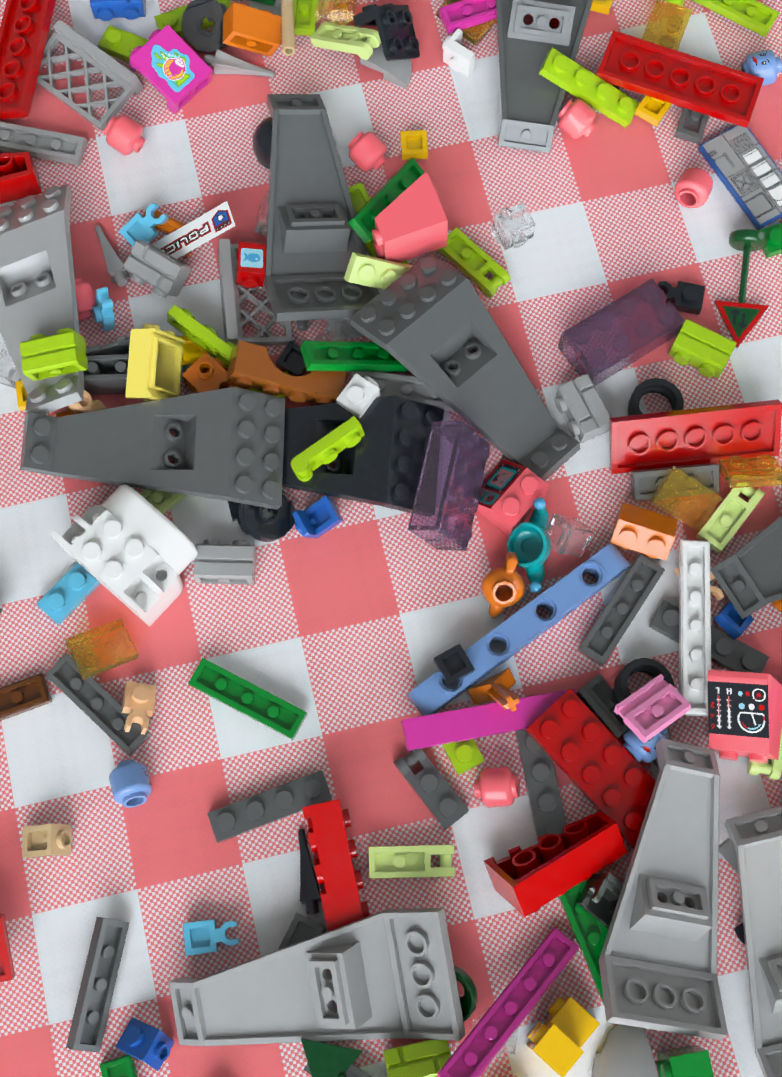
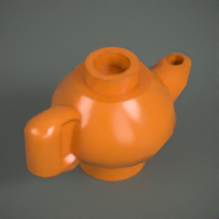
M514 552L507 553L504 567L491 570L481 581V591L484 598L490 603L488 614L492 618H497L504 608L519 602L525 593L523 579L518 572L514 571L518 564V558Z

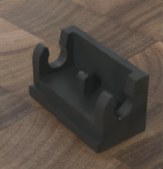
M601 674L597 675L576 693L616 739L629 729L623 722L624 719L614 712L615 706L618 704L614 691L605 682Z
M610 873L593 874L588 879L577 904L609 929L623 883Z

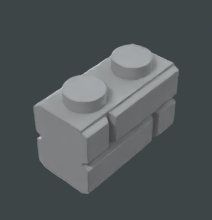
M139 239L136 240L131 254L123 266L125 270L131 273L130 279L142 285L147 282L153 286L152 292L163 298H167L168 295L177 297L191 272V267L149 242Z
M589 374L582 375L558 387L554 401L559 412H565L569 420L567 426L573 437L578 436L580 442L584 443L595 436L609 431V418H612Z
M207 539L204 540L203 544L195 545L198 550L193 572L196 583L255 584L256 549L254 545H250V542L234 540L231 545L221 544L219 540Z

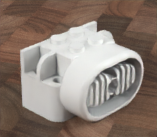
M123 484L102 505L92 506L81 517L76 514L72 518L75 523L62 537L55 530L50 535L67 554L150 627L182 592L183 581L180 573L198 555V550L192 541L166 516L133 488Z

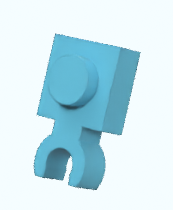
M150 204L146 209L145 217L141 213H137L119 231L132 247L138 239L150 243L159 234L154 227L167 222L169 218L167 214H162L158 219L155 218L154 213L160 207L158 204Z
M108 287L96 289L95 301L97 306L92 307L96 323L101 322L104 332L115 329V316L112 310L113 301L109 298Z
M216 919L183 923L186 956L219 952L218 942L228 946L239 944V939L231 940L226 935L230 927L238 926V922L228 921L220 928H216Z

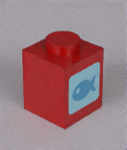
M238 242L236 285H243L246 288L263 287L266 267V244Z

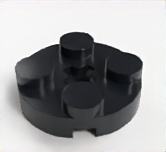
M194 0L187 6L183 13L181 30L186 42L195 51L214 53L217 49L221 50L226 46V44L222 43L223 14L228 9L224 4L216 0ZM207 18L208 22L213 21L212 32L208 33L206 30L201 29L200 26L203 24V19Z
M282 490V507L277 510L268 508V512L272 513V517L268 519L262 513L265 507L240 503L239 518L242 531L246 535H251L256 540L262 542H273L285 536L292 529L295 522L292 515L295 507L292 501H288L286 496L283 495L286 492Z

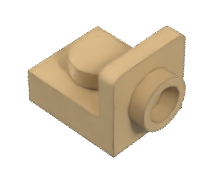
M43 824L23 826L22 858L70 856L73 840L71 825Z

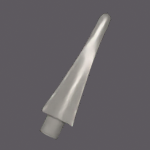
M219 49L216 51V56L205 54L204 62L208 66L214 67L213 74H240L271 78L275 76L273 71L240 60Z
M97 225L95 226V231L103 250L112 283L116 281L119 287L125 286L128 283L126 277L130 275L124 269V263L110 245L102 228Z

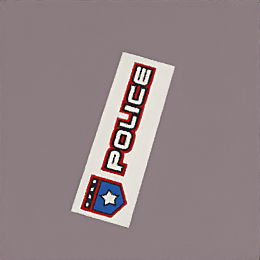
M228 202L222 203L152 245L176 259L182 257L235 226Z

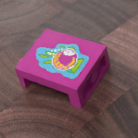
M166 25L162 30H155L144 46L139 45L131 52L130 69L133 72L138 70L167 100V108L175 114L211 82L213 70L169 25Z

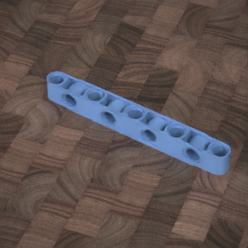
M608 544L466 649L465 653L475 671L458 681L459 685L456 688H446L442 683L443 676L438 670L415 687L407 697L422 716L436 714L623 574L631 566L614 544ZM591 574L594 576L596 583H585L582 575ZM539 607L547 608L551 613V617L547 619L540 618L536 613V609ZM493 641H499L504 645L505 651L494 653L490 649L489 644Z

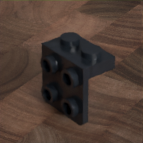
M393 3L377 6V4H371L363 7L362 13L353 16L355 27L377 26L384 56L387 61L416 59L420 56L419 42L415 35L413 19L408 5H393Z

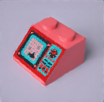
M502 459L467 498L466 502L510 536L512 531L534 510L533 501L536 498H544L546 496L549 484L529 468Z

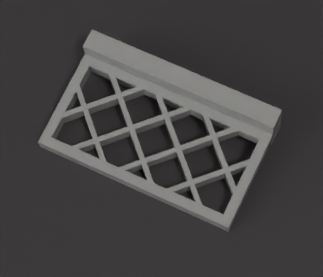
M59 19L53 26L56 32L45 45L41 65L48 64L49 74L38 76L37 84L99 130L103 131L112 117L119 112L134 93L138 96L144 87L137 75ZM58 43L62 44L65 48V55L52 57V50ZM71 60H84V69L71 71ZM66 61V72L54 73L53 63ZM102 73L103 83L91 85L90 74ZM85 75L86 86L73 87L72 77ZM67 78L68 88L56 90L54 80ZM121 87L124 90L118 98L110 99L109 88ZM104 89L105 100L92 102L91 91ZM86 92L87 103L75 104L73 94ZM106 106V113L100 121L93 117V108Z
M219 239L217 254L225 342L229 341L236 345L241 340L260 346L288 345L290 341L293 342L291 321L277 322L285 329L286 336L275 337L268 331L276 323L273 311L266 306L270 302L269 298L267 297L263 302H260L251 294L256 288L246 290L241 285H236L237 259L235 252L238 250V244H230V239ZM246 298L257 306L250 315L240 308V304ZM261 310L272 318L265 327L253 319ZM248 323L260 331L255 337L243 338L242 329Z

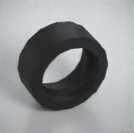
M652 378L644 380L636 386L630 397L628 415L643 414L639 408V403L642 396L647 393H659L665 396L671 403L672 411L683 410L684 400L681 391L673 383L665 379Z
M640 658L631 661L618 673L614 681V694L618 704L629 697L631 693L628 688V680L636 672L647 673L653 678L662 674L668 684H671L673 687L675 684L671 673L663 664L654 659Z

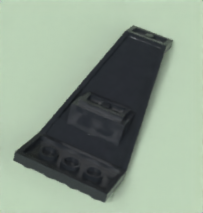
M396 395L375 398L360 419L356 417L365 434L361 437V441L354 447L345 448L338 453L337 458L332 461L333 468L328 464H322L315 469L312 478L306 482L300 481L292 470V459L355 415L337 403L285 409L282 487L378 505L428 518L436 516L444 409Z

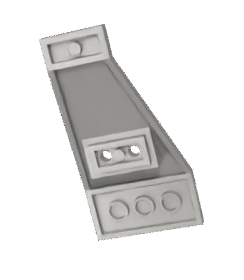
M67 184L60 187L52 186L43 194L35 197L30 195L23 198L20 203L0 207V333L27 392L26 413L33 412L45 415L83 400V371L33 381L22 372V356L20 353V343L30 340V336L35 334L55 335L57 330L62 328H70L80 334L69 223L72 192Z
M660 738L655 744L659 773L599 958L606 1022L722 1041L728 1036L717 978L719 769L715 750Z
M782 806L726 819L725 823L737 853L755 1054L764 1077H782Z
M444 908L387 909L206 977L175 978L169 982L179 1045L225 1046L302 1042L301 1038L317 1042L397 1038L460 1041L466 1036Z

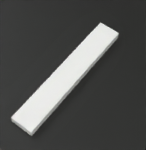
M680 540L679 693L691 704L690 711L684 715L708 717L707 675L708 670H711L710 541Z

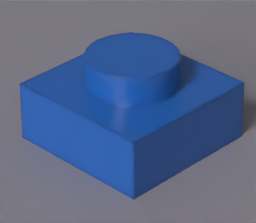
M728 601L713 618L734 640L741 636L754 620L751 615L742 619L731 601Z

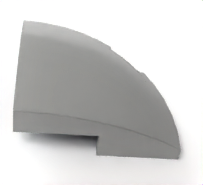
M382 44L377 48H373V54L368 60L360 58L361 65L384 73V80L403 88H408L412 74L411 59L387 61Z
M617 1024L606 1034L608 1039L601 1052H596L592 1077H659L644 1028Z

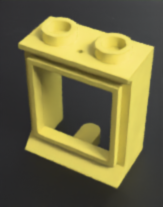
M144 324L143 329H131L125 397L143 398V402L179 396L183 355L182 344L186 343V341L176 337L175 332L161 331L158 325Z

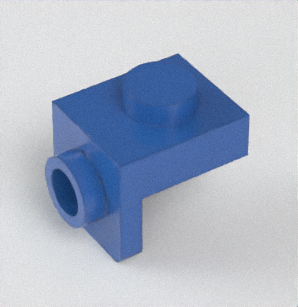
M327 495L304 511L296 510L292 513L297 531L302 536L308 538H319L344 521L333 499Z
M132 1017L115 1047L158 1071L163 1062L168 1058L174 1040L161 1030Z

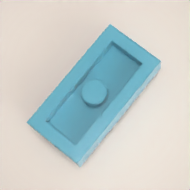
M77 562L36 605L60 625L100 583Z

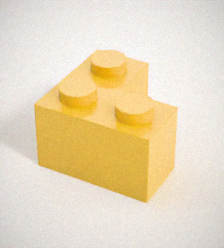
M567 995L564 999L559 996L552 1003L547 1011L551 1015L544 1024L536 1023L527 1035L530 1041L526 1044L561 1077H564L581 1057L584 1051L580 1048L600 1025L595 1018Z

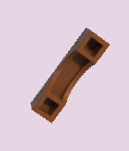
M239 340L231 352L227 382L235 383V386L243 389H259L264 394L272 396L284 395L294 402L307 401L321 405L337 403L336 399L344 390L346 371H311V373L304 376H291L280 371L272 363L267 347Z

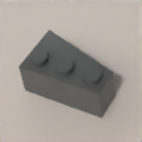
M125 336L116 338L115 342L103 346L97 344L86 348L88 369L83 371L84 390L90 395L126 393L130 337L125 338Z

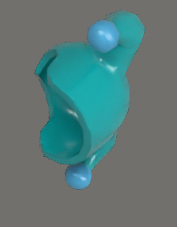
M542 497L536 498L533 501L535 508L529 521L519 524L510 534L506 544L508 553L514 552L517 555V566L525 569L531 582L529 589L532 593L536 594L542 590L541 584L545 579L544 563L549 557L552 547L551 539L546 532L549 515L545 507L546 502Z

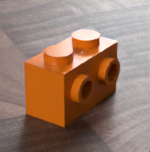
M233 2L223 14L222 43L271 56L281 45V16L272 14L268 10H259L249 7L244 3Z
M207 353L203 354L182 374L185 385L193 393L237 387L235 383L227 382L228 372L226 371L227 367L218 357L213 359Z
M622 502L613 526L610 543L616 544L625 550L631 549L643 553L649 558H659L666 561L676 537L678 520Z

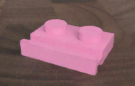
M660 674L617 704L614 712L617 715L619 714L624 719L623 722L645 743L690 711L691 704L671 684H668L664 680V676Z

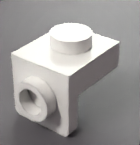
M458 28L453 35H448L443 42V62L450 65L454 71L469 76L474 70L475 53L462 46L463 31Z
M356 373L336 399L337 404L360 419L375 398L381 397L379 385L368 376L363 378Z

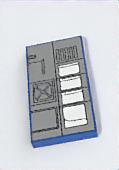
M736 125L700 144L699 152L757 230L782 218V172L748 127Z

